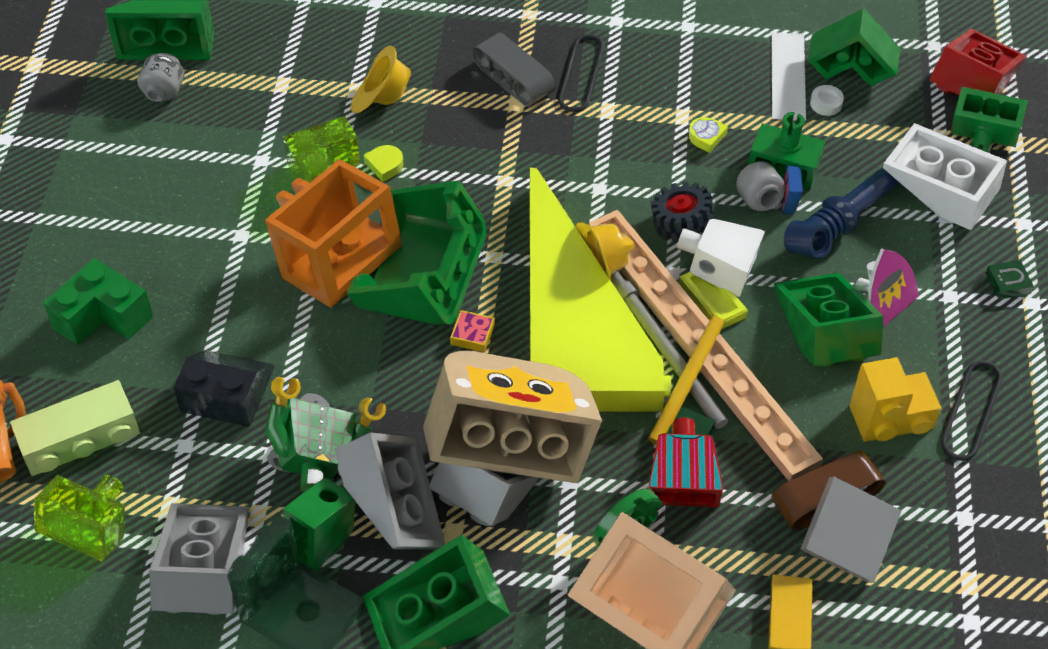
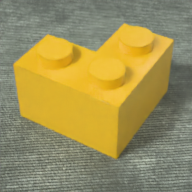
M898 357L861 364L849 407L864 442L872 440L887 441L898 435L909 433L923 434L934 429L941 406L926 372L906 376Z

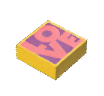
M460 310L450 337L451 345L485 353L495 326V318Z

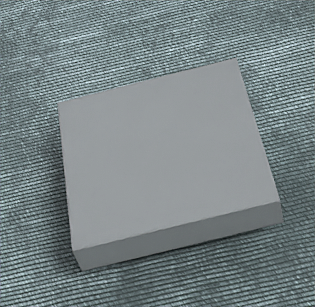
M830 477L824 488L801 550L861 580L874 583L902 510L836 477Z

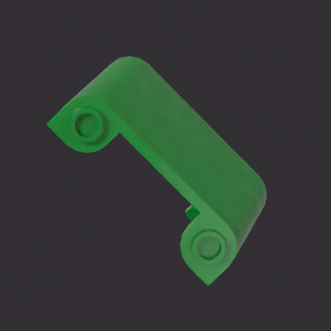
M459 180L391 190L402 246L379 266L374 280L369 274L356 275L350 284L347 295L359 309L437 326L451 325L457 318L486 238L485 220Z

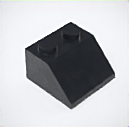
M208 350L187 357L173 386L180 412L250 427L273 373L274 364Z

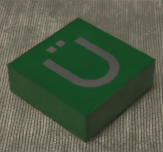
M1021 260L988 265L986 275L998 300L1032 293L1034 285Z

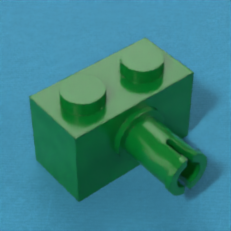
M962 87L954 113L951 134L973 138L971 146L990 153L992 143L1016 148L1028 100Z
M795 112L785 114L783 116L782 128L762 123L750 150L748 165L755 162L768 163L777 171L782 179L784 178L787 166L799 167L801 169L802 188L811 190L821 163L825 141L801 134L805 120L799 113L796 123H793Z

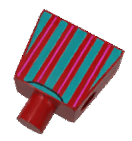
M690 418L675 419L672 422V434L662 433L658 435L648 488L662 501V505L719 507L723 483L713 438L709 435H695V421Z

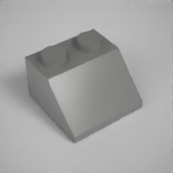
M439 462L428 488L438 493L439 498L446 504L459 506L471 513L470 517L475 522L486 526H493L510 517L539 478Z

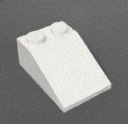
M914 123L884 162L883 168L939 217L972 230L1000 190L1007 160Z

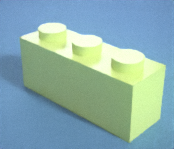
M119 380L10 421L31 476L52 471L59 465L77 458L87 457L97 450L115 443H123L130 437L140 434L134 413Z

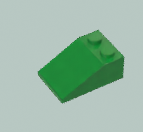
M131 0L105 9V16L117 60H146L147 57L159 53L170 54L178 60H211L214 28L208 0Z
M840 273L774 283L775 293L797 345L813 366L828 367L836 362L848 360L863 361L868 357L882 355L884 316Z
M463 535L454 538L363 596L382 649H441L478 636L510 616L483 550Z

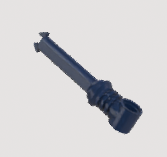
M882 167L844 197L829 196L822 202L821 208L805 221L794 220L787 226L784 233V246L786 250L792 254L821 259L829 253L832 242L841 235H848L856 229L858 215L900 182Z

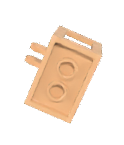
M621 512L567 596L646 649H699L736 590L727 578Z

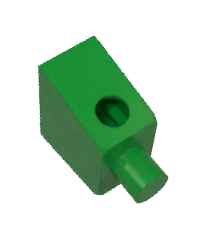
M321 479L283 509V555L312 575L321 568L354 529L355 505L357 502L344 485L340 487L329 479Z

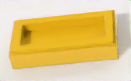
M773 574L770 591L768 649H811L812 579Z

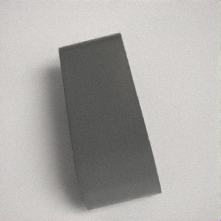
M503 33L493 35L472 49V56L476 65L524 106L529 107L552 93L556 88L555 80L551 73Z

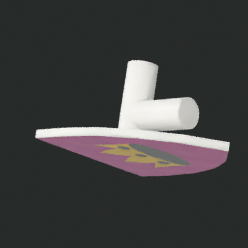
M881 248L877 260L867 264L869 280L859 278L856 281L855 289L868 294V301L884 316V327L912 303L919 294L913 270L906 259L897 252Z

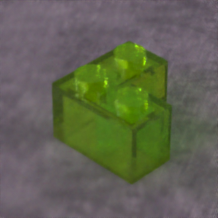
M346 116L283 136L287 164L295 179L300 177V179L310 183L338 159L354 167L360 165L358 139Z

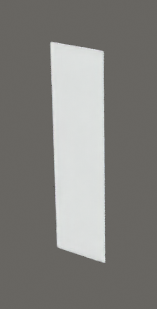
M772 32V119L783 120L785 114L795 112L793 120L797 119L799 113L806 121L804 34Z

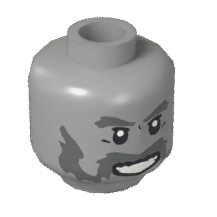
M159 53L146 58L137 79L138 86L151 101H169L176 97L184 78V69L178 59L170 54Z

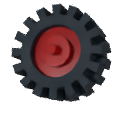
M685 181L679 187H677L676 183H673L670 190L666 187L660 189L661 194L656 193L654 201H651V211L657 234L659 236L662 234L663 239L667 241L672 237V242L678 243L683 229L701 234V232L704 233L709 220L715 219L712 195L705 186L700 188L699 183L693 182L692 186H689L688 181Z

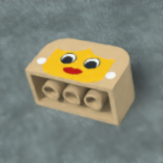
M457 351L449 354L444 360L423 429L430 461L578 484L602 419L588 385L578 376L565 369L553 365L492 354Z

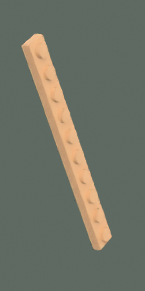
M618 210L589 222L590 226L615 224L622 235L628 236L634 242L635 247L628 252L629 262L624 268L620 269V272L628 281L633 283L639 291L640 297L690 358L709 322L707 317ZM719 333L700 369L701 373L788 481L821 467L823 458Z

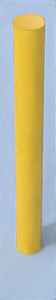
M714 315L711 316L648 437L651 443L657 445L658 435L667 433L672 422L675 420L725 323L722 318Z

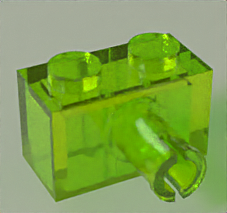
M56 475L34 498L35 532L103 562L124 538L125 504L115 500L123 492V485L116 477L107 485L111 475H104L100 482L91 490L60 475Z

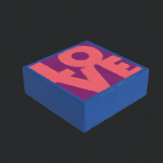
M787 166L783 178L786 191L781 200L782 213L794 214L803 193L801 169L795 166Z

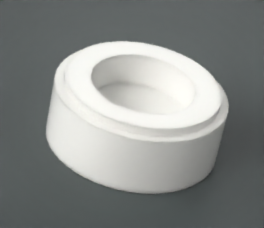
M819 86L812 92L811 108L820 115H835L842 109L844 95L834 86Z

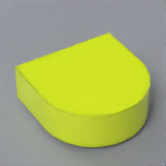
M379 146L363 155L364 163L382 182L397 175L403 169V154L395 146Z

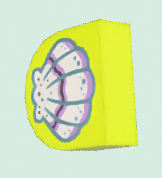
M709 117L697 118L690 125L689 139L695 146L711 153L727 135L728 126Z

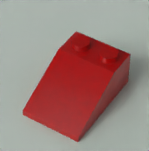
M971 28L945 46L929 80L936 83V87L939 90L948 94L956 93L960 95L962 87L1001 94L1027 56Z

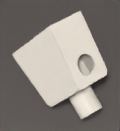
M711 219L703 235L683 229L677 248L695 254L690 268L692 274L721 289L729 290L734 295L740 297L757 257L765 231Z

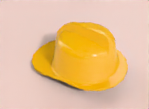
M391 45L385 47L377 55L368 75L353 97L351 111L355 114L365 110L372 102L388 105L396 102L403 95L411 76V71L396 59V49Z
M583 222L576 224V229L611 280L612 274L628 264V252L635 247L634 242L628 236L622 235L615 224L609 223L597 226H590Z

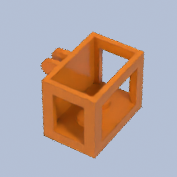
M338 159L310 183L300 179V177L296 178L291 183V187L296 195L284 190L279 192L276 200L281 207L265 219L282 279L330 308L347 295L350 284L356 275H370L402 246L390 186L341 159ZM354 183L373 192L360 205L358 204ZM378 208L382 225L367 218Z

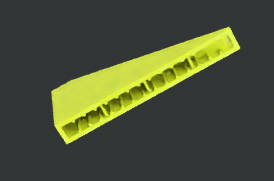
M530 168V361L557 366L578 376L590 388L599 412H662L664 397H670L671 376L664 375L663 359L538 169Z

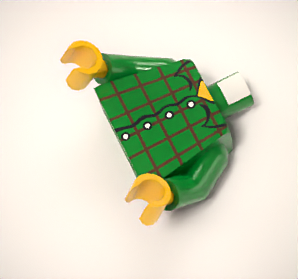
M276 377L271 383V390L277 398L276 401L271 402L265 429L266 436L275 453L279 455L280 467L284 471L301 474L300 490L305 492L321 479L330 480L339 472L335 449L371 433L372 428L370 424L372 420H379L385 415L386 406L384 403H379L375 413L370 415L368 406L371 404L372 398L363 399L358 408L361 415L358 421L356 420L355 413L295 399L294 397L299 394L301 389L299 380L291 378L289 380V387L284 392V377Z

